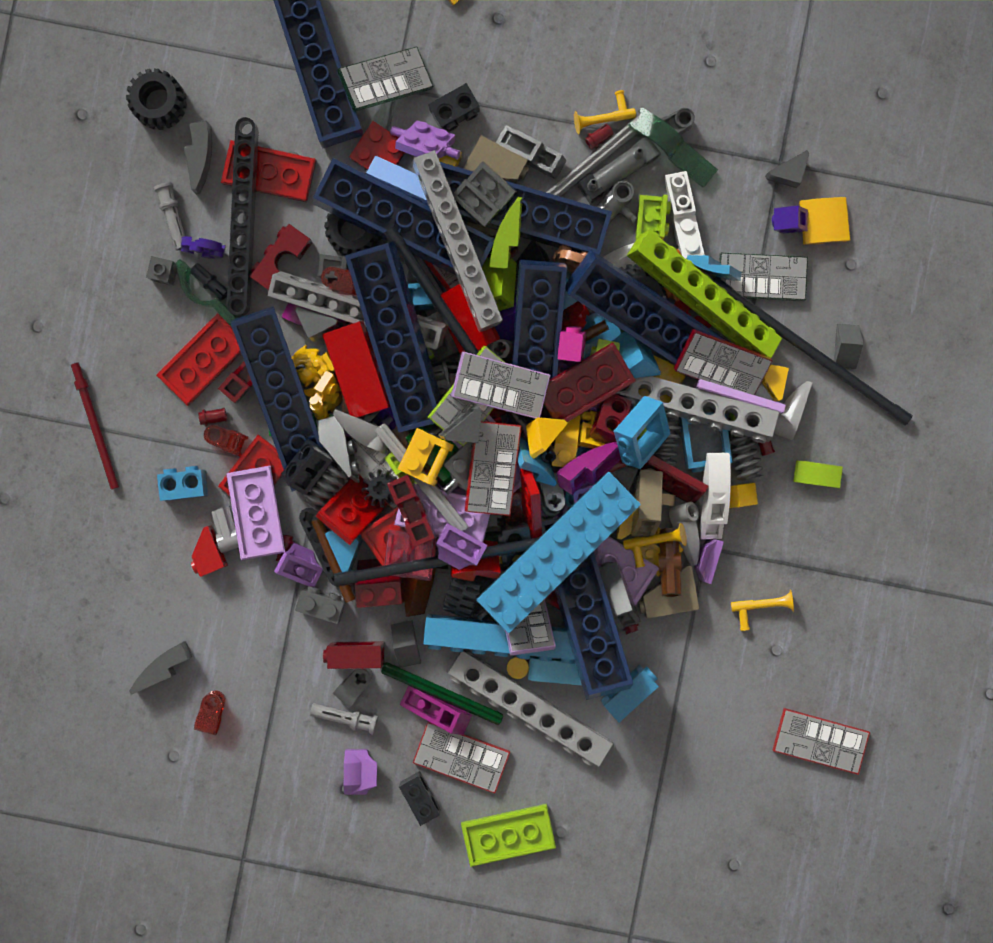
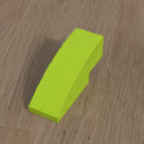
M518 197L500 224L491 252L490 267L508 268L510 265L511 246H518L520 243L522 197Z

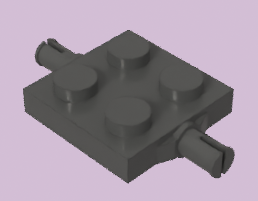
M471 442L461 446L443 463V466L449 471L452 478L449 483L442 487L448 495L458 486L467 492L473 444Z

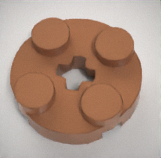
M559 246V249L554 253L552 262L565 263L567 272L573 274L588 252L582 251L577 253L567 246Z

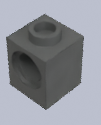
M151 256L146 278L154 282L174 286L179 265L171 260Z

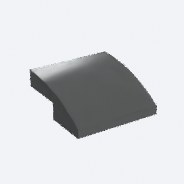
M482 161L469 178L465 179L453 193V197L485 227L517 191Z

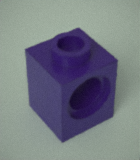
M801 206L774 208V215L772 216L774 230L783 234L807 231L808 209Z

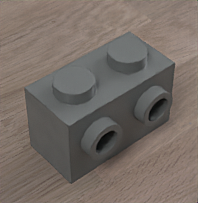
M312 586L301 590L295 611L335 624L340 622L346 604L341 599V595L335 593L326 595L320 593L321 589Z

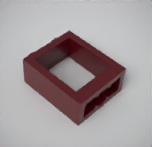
M384 641L331 642L326 647V650H323V663H327V669L382 668L385 663Z

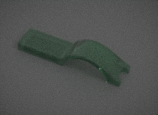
M641 107L638 111L640 116L634 123L630 121L627 126L656 143L674 165L683 172L687 171V175L702 188L705 187L718 169L684 142L683 138L672 126Z
M179 259L176 262L181 288L187 298L200 306L213 307L231 326V320L237 319V317L228 311L227 306L217 298L211 301H201L192 293L190 288L191 268L186 262Z

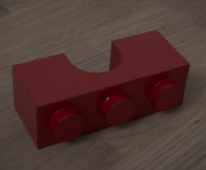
M288 224L287 227L283 226L279 230L276 242L266 248L264 251L265 257L261 262H256L251 269L252 274L250 277L268 291L272 275L280 272L278 269L279 259L284 255L291 254L301 260L313 243L310 238L291 224Z
M244 361L218 388L234 403H238L253 386Z
M405 475L387 483L393 500L402 514L406 525L405 528L413 547L436 539L437 536L411 476Z

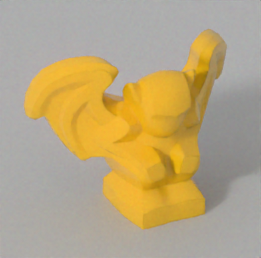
M307 345L294 353L292 359L295 368L301 364L305 366V368L297 370L300 381L305 384V387L314 382L312 388L304 390L306 396L314 397L316 394L314 388L325 371L333 373L335 370L328 351L323 355H318L319 349H307Z

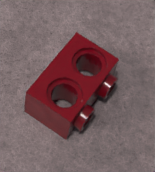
M614 394L599 403L589 437L605 444L616 442L614 430L632 411L630 410L632 401Z

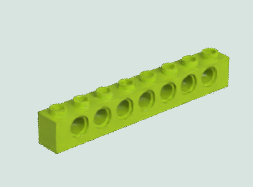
M649 229L638 236L627 254L628 258L735 345L772 358L782 340L773 328L764 324L757 315L747 310L740 301L730 296L723 287L718 286L707 274L702 273L694 266L693 262L685 259L678 253L676 248L668 245L661 239L659 234Z

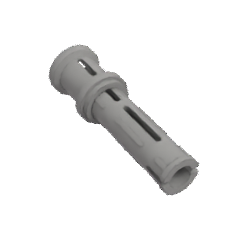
M166 182L154 186V191L158 193L161 203L159 208L164 211L175 250L179 251L182 248L180 246L181 239L185 236L177 209L179 202L175 200L172 187H174L173 183Z
M313 703L310 711L311 717L348 725L354 731L360 729L369 732L370 735H374L378 721L377 715L372 717L361 714L360 711L352 713ZM324 712H328V713L340 715L341 718H340V717H336V716H332V715H328V714H324ZM360 721L368 722V723H370V724L368 725V724L360 723Z

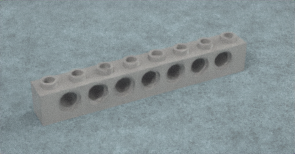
M435 150L413 158L414 170L479 333L500 325L503 320Z
M282 271L272 275L268 296L351 323L363 320L365 324L357 295ZM417 315L426 347L437 350L443 344L447 324Z
M653 376L635 378L636 382L629 385L627 390L616 393L631 400L632 407H635L643 398L638 393L640 389H647L650 392V395L647 397L661 401L660 396L668 395L671 398V402H663L666 416L674 419L682 417L695 425L703 423L716 431L728 430L731 431L732 435L743 437L744 435L753 437L752 440L759 443L770 442L779 412ZM683 401H689L692 403L693 407L691 409H685L681 405V403ZM711 407L714 410V414H705L703 408ZM725 414H734L736 420L728 421L725 418ZM754 419L757 422V427L748 426L746 420Z
M465 649L459 653L448 673L451 675V680L460 685L465 683L470 686L469 691L479 697L481 694L489 698L488 702L496 708L502 706L507 709L506 713L517 720L520 717L526 721L525 725L533 731L539 729L544 732L546 739L553 743L557 740L563 744L562 748L572 755L575 752L582 756L581 760L590 766L595 764L599 767L613 745L612 741ZM469 669H476L479 672V677L474 680L470 679L467 676V671ZM490 680H494L498 684V688L494 691H489L485 686ZM513 692L517 698L514 702L509 703L504 699L505 694ZM526 704H533L535 706V711L532 714H526L523 711V707ZM546 715L554 718V722L549 726L541 722L542 718ZM564 727H570L573 730L569 737H563L560 732ZM582 739H589L591 745L589 748L583 749L579 746Z

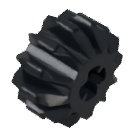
M378 469L377 477L370 472L369 477L372 480H363L365 484L369 485L362 488V492H369L364 499L366 501L372 499V506H376L379 501L380 507L383 508L385 507V500L388 504H393V500L390 498L392 495L387 483L396 480L397 477L394 476L389 479L390 471H386L383 476L382 470ZM383 482L382 485L386 486V490H382V494L379 495L380 492L376 491V487H379L380 483Z

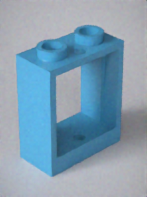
M644 396L614 430L621 460L627 466L641 469L670 435L663 402ZM646 428L647 431L637 442L636 438Z
M709 412V413H705V414H707V415H713L714 412ZM679 417V424L682 427L680 432L685 468H691L692 473L704 471L706 461L693 462L688 425L692 423H689L685 418ZM722 429L720 434L723 453L730 454V463H732L728 430Z
M638 665L630 673L633 681L630 689L605 695L601 699L603 706L619 723L659 687L655 682L658 678L647 666L643 669Z

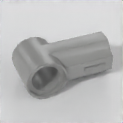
M231 506L212 511L217 530L216 540L220 552L225 553L238 549Z

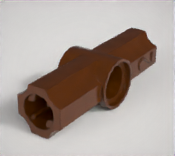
M664 528V529H660V530H659V532H660L659 534L669 533V532H672V531H674V530H676V529H675V528ZM679 541L659 543V573H661L662 596H681L680 572H682L681 552H679Z

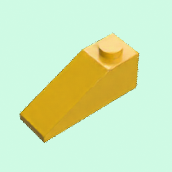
M581 414L567 422V425L555 438L553 448L556 453V459L551 462V466L563 468L567 463L576 458Z

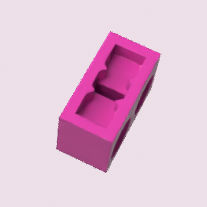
M568 326L566 330L564 329L560 332L559 360L578 362L583 360L586 332L581 331L582 327Z

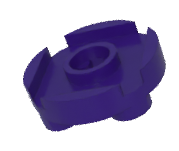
M184 236L181 239L180 246L183 253H202L201 257L215 259V257L223 258V255H225L226 245H222L220 242L199 238V240L194 242L192 237Z

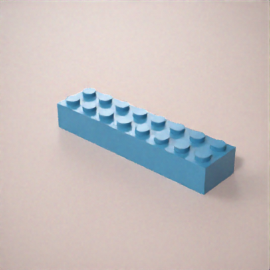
M607 472L476 600L510 633L641 504L610 472Z
M428 614L426 617L423 644L428 645V649L441 650L442 646L450 647V651L454 652L472 649L474 654H486V651H492L495 653V656L508 657V653H510L505 629L497 621L484 619L479 621L475 618L466 619ZM551 627L556 646L554 650L517 655V658L530 659V656H538L541 661H552V658H559L562 663L574 664L575 662L566 628Z

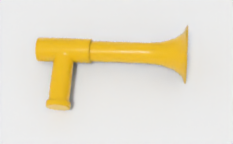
M624 90L615 92L619 111L588 117L580 116L575 111L574 124L577 134L579 135L580 131L589 125L636 118L635 109H627Z
M680 523L679 527L672 532L627 539L623 541L625 550H633L635 568L645 566L641 547L668 541H679L686 546L687 536L684 525Z
M791 589L786 596L780 598L731 602L732 612L739 611L741 631L750 630L747 610L787 607L794 612Z

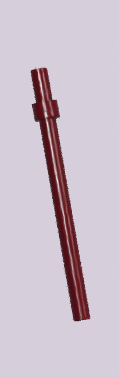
M79 362L71 364L76 380L74 385L76 391L80 393L110 489L119 488L90 398L87 378L84 379Z

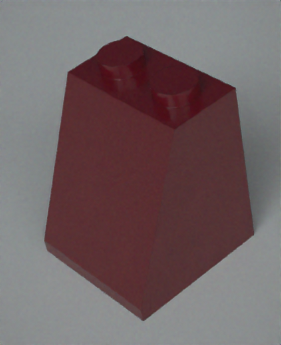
M378 559L358 560L357 570L382 565ZM402 574L355 583L357 608L402 604L404 602Z

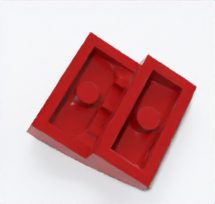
M483 541V543L486 544L487 547L498 545V542L495 541ZM499 556L480 559L477 565H468L460 570L451 566L452 578L474 581L475 576L479 575L498 579L500 575Z

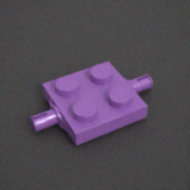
M416 121L407 130L396 126L391 128L390 134L399 137L395 145L397 150L416 157L434 150L438 159L446 155L456 160L460 157L461 151L451 148L455 142V134L449 133L444 129H439L420 121Z

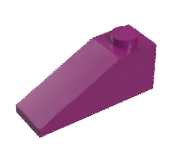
M409 685L400 703L402 707L451 734L464 735L472 717V714Z

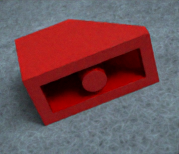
M212 525L203 528L191 556L193 559L191 562L195 574L198 573L200 577L228 566L224 554L219 550Z

